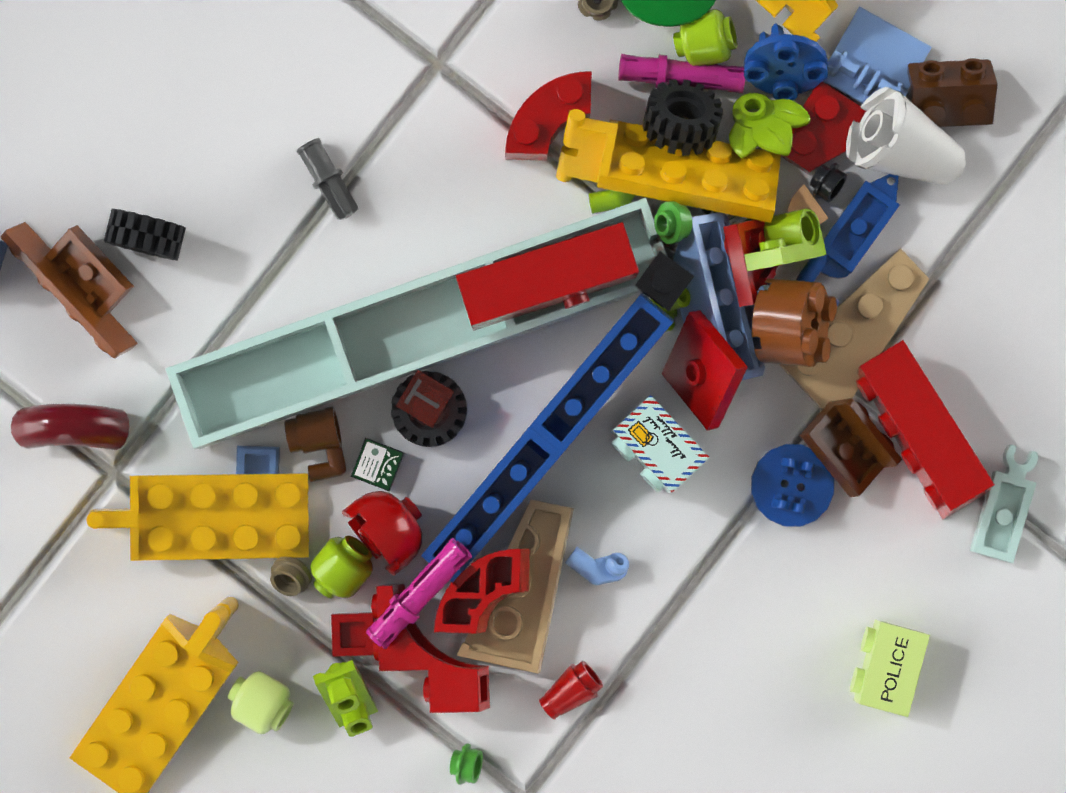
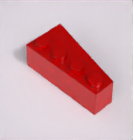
M904 340L859 366L857 374L860 378L855 381L857 387L867 402L874 401L881 413L878 416L880 424L890 438L895 437L902 449L900 454L905 464L913 474L916 473L924 487L923 491L928 501L938 511L942 520L984 496L995 485Z

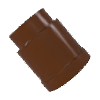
M334 406L323 410L298 414L296 418L284 421L286 439L291 453L303 451L306 454L321 450L326 451L328 462L308 465L310 482L339 477L346 472L341 432Z

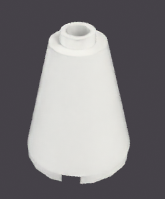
M884 87L875 91L860 107L866 111L860 123L852 121L846 140V155L849 160L855 162V165L860 168L941 185L949 184L953 180L958 179L965 169L966 161L963 148L897 90Z

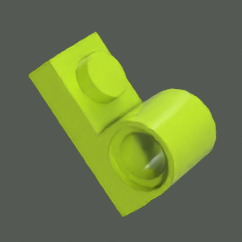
M807 208L774 215L771 223L765 222V242L759 243L760 251L744 254L747 271L827 255L819 219L815 212Z

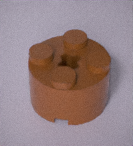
M767 279L765 283L769 285L768 290H759L752 318V337L760 338L762 348L754 349L758 360L762 363L814 367L818 362L826 363L831 351L830 340L827 338L829 322H833L836 316V298L827 296L826 289L820 282Z

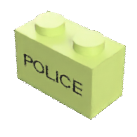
M879 620L874 621L873 628L866 627L861 643V651L866 652L862 669L855 668L850 685V692L855 693L854 701L861 705L909 717L930 635Z

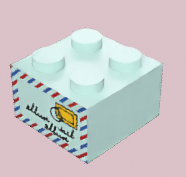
M651 395L645 398L610 431L616 437L611 442L612 446L627 461H630L633 457L637 459L645 468L640 475L656 492H660L664 488L667 492L672 493L710 458Z

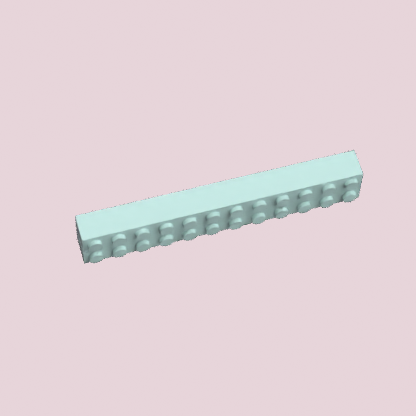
M640 199L165 368L193 449H202L641 293V291L634 287L659 251L666 255L662 242L654 244L653 247L650 245L649 241L656 239L658 234L654 227V218L647 199ZM621 222L624 223L639 270L636 279L588 294L590 302L565 309L562 302L473 331L455 275Z

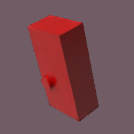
M621 222L455 276L473 331L562 302L565 309L590 302L588 294L634 280L639 270L624 223Z

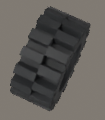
M674 79L669 80L668 86L662 82L658 84L657 89L653 88L650 92L643 119V130L647 131L646 137L650 141L657 139L655 146L662 149L665 145L669 146L668 153L675 154L676 149L682 150V156H689L691 149H693L696 155L701 154L704 148L709 150L713 142L716 141L723 115L722 102L720 98L714 99L715 93L711 89L703 92L704 85L697 83L696 87L690 86L691 80H683V84L678 85L677 80ZM675 115L684 116V117H687V118H689V119H683V118L677 117V116H675Z
M111 209L104 242L135 252L178 261L186 227L144 214Z
M422 371L407 377L396 388L397 391L391 401V417L397 431L408 441L424 447L440 446L455 438L463 428L467 415L466 399L461 388L449 376L435 371ZM418 379L422 382L417 388V392L420 394L435 393L445 403V415L435 425L426 426L415 419L413 404L418 398L417 396L413 395L408 404L404 403Z

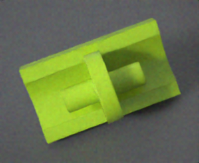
M353 660L333 663L325 673H318L313 676L315 685L339 727H345L349 737H354L373 728L369 715L378 712V709Z

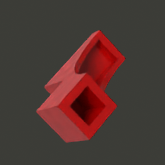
M405 584L376 586V594L373 595L371 603L374 619H378L390 606L389 600L395 594L400 595L404 591ZM416 622L414 624L409 623L396 636L387 649H383L382 646H378L373 641V655L375 660L379 661V671L428 670V677L424 679L423 695L425 702H429L430 713L481 712L490 708L489 666L465 663L446 655L423 635Z

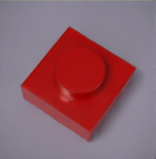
M372 612L331 614L333 657L373 655V640L366 632L367 628L375 622Z

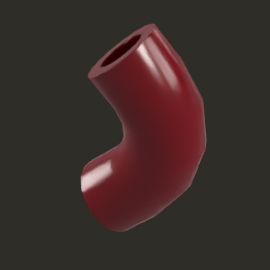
M46 404L25 407L18 410L11 421V434L14 440L21 447L27 449L69 445L118 450L125 444L130 428L129 418L124 410L86 404Z

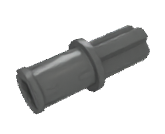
M320 138L313 139L298 148L296 152L301 156L315 181L312 184L314 189H320L335 217L338 220H342L354 214L358 210V206L341 178L343 172L341 168H335L321 144Z

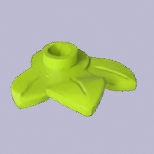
M760 93L745 94L735 101L732 108L735 123L729 133L730 146L740 158L749 156L758 146L769 152L788 156L793 142L792 128H799L809 124L810 116L804 107L789 99L770 100L767 96ZM751 109L758 110L757 112H748Z

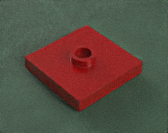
M701 310L688 313L661 374L708 431L719 428L748 366Z

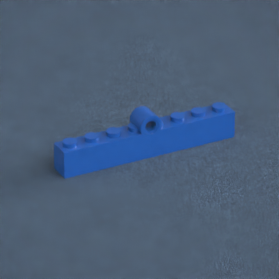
M640 294L423 552L421 557L430 563L451 538L462 543L469 550L472 558L453 575L450 581L454 582L675 320L646 295Z

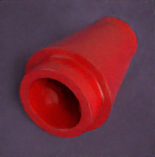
M581 661L577 665L571 664L545 695L539 699V702L544 711L555 720L560 715L597 698V692L603 688V684L595 671L585 661Z

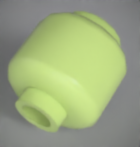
M261 671L252 673L247 679L239 677L228 694V699L233 701L231 706L232 718L258 734H265L271 729L278 731L286 721L294 704L289 700V688Z

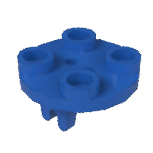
M777 23L772 26L771 35L764 31L760 34L759 41L747 51L744 60V78L755 88L773 94L776 100L789 99L793 101L797 98L798 94L815 88L828 77L826 51L817 42L809 38L784 34L783 28Z
M784 444L768 450L757 462L751 476V494L756 508L768 520L782 526L801 527L816 521L828 509L834 495V477L809 447L802 444ZM782 480H787V487L783 488L781 486ZM799 483L804 485L803 491L797 489Z

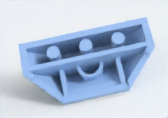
M720 212L692 217L691 233L687 238L682 239L678 243L673 258L674 262L694 275V278L686 287L690 293V303L687 307L680 308L683 323L689 312L701 310L748 366L742 380L763 376L764 363L758 360L754 350L762 349L760 338L752 337L754 305L739 307L730 258L724 247L725 234L723 227L731 225L729 218L725 213ZM760 286V288L757 291V294L759 293V290H764V286Z

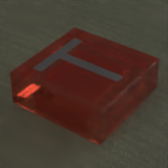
M417 370L396 406L433 428L454 391Z

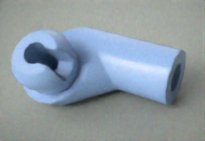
M579 547L575 548L565 564L594 585L619 581L626 576L629 568L628 558L622 553L616 552L609 556L593 559Z

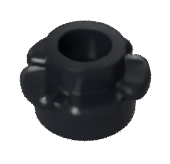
M833 163L830 168L823 164L815 172L810 182V186L814 188L813 197L815 199L821 197L829 203L843 188L847 180V174L838 169V163Z

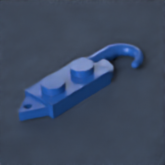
M888 174L871 183L865 181L824 238L827 255L809 259L797 276V281L814 282L820 273L839 279L845 278L853 272L900 206L896 202L899 176ZM888 178L893 179V185L887 183Z

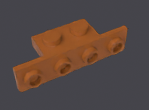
M26 222L4 231L1 239L9 246L11 254L22 261L35 274L39 284L60 301L65 307L67 314L86 329L94 338L95 344L102 351L108 353L112 358H117L138 344L110 314L134 285L78 225L69 228L52 249L45 244Z

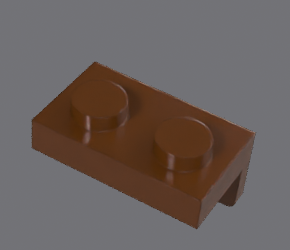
M970 58L962 61L938 62L929 60L922 63L908 64L909 100L937 126L953 127L993 124L998 83L991 60Z
M852 398L830 401L799 435L849 497L860 496L883 468L895 467L902 461L900 455L895 451L891 439L884 433H881L870 420L867 409Z

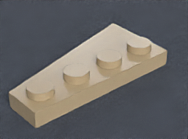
M899 249L837 307L834 321L829 322L827 338L830 340L831 351L826 363L818 362L814 367L779 365L821 410L830 401L853 398L859 389L855 382L860 378L857 374L859 366L883 352L929 278L902 249Z
M530 500L508 546V549H530L529 591L514 593L499 602L489 617L486 632L468 633L465 642L462 643L456 656L537 674L540 673L574 508Z

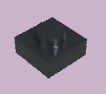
M659 251L634 287L669 311L694 278V275Z

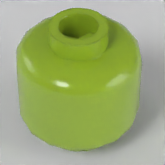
M718 9L709 10L698 20L681 25L680 32L673 34L678 57L685 56L688 63L692 66L723 63L730 59L732 50L737 49L738 46L736 30L731 16L725 17Z
M350 535L344 538L334 537L329 539L311 562L310 570L315 578L313 582L315 588L328 598H333L334 596L350 598L354 596L372 574L371 551L364 543Z

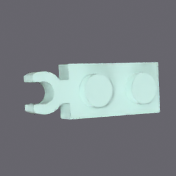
M1008 445L1004 450L1003 461L1007 467L1006 472L993 471L991 479L995 485L986 493L970 548L972 552L1009 563L1014 562L1036 482L1026 480L1025 477L1027 472L1031 471L1038 461V453L1029 451L1024 464L1016 463L1014 460L1015 445Z

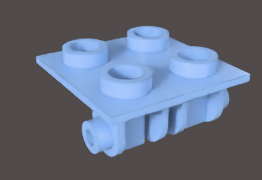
M859 6L828 61V77L823 82L862 104L875 91L884 87L897 90L906 97L910 87L907 74L908 64L924 62L932 47Z

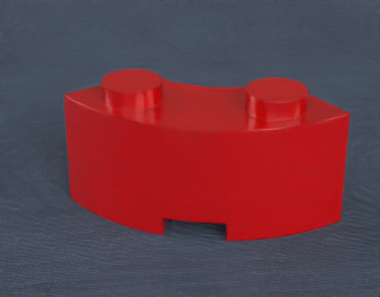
M592 71L570 73L555 78L539 87L526 99L517 111L509 128L505 147V160L547 161L550 145L559 132L566 128L569 112L573 109H578L585 113V118H590Z
M530 549L501 550L483 556L471 563L446 589L437 610L434 632L472 634L486 632L489 617L499 602L514 593L529 591Z

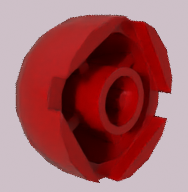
M375 491L358 498L342 511L343 516L353 518L348 522L349 526L360 541L368 547L373 557L378 559L383 555L389 563L385 569L391 575L395 576L417 556L422 545L423 536L417 520L422 517V514L408 497L400 501L389 492Z

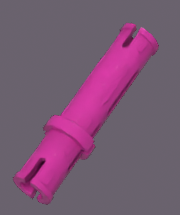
M625 54L620 56L618 81L645 82L655 84V88H657L658 84L662 82L668 85L669 80L676 79L678 85H682L683 80H691L690 86L696 87L697 83H700L707 90H722L741 94L744 91V66L718 64L692 66L687 61L667 59V55L661 54L658 55V58Z
M451 538L442 551L431 560L414 581L400 595L395 594L389 600L390 606L367 628L368 636L378 646L387 649L396 636L409 623L414 624L420 618L419 613L424 606L472 558L469 550L458 540L456 541L454 538Z

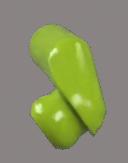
M613 190L588 193L591 213L605 212L631 203L636 195Z

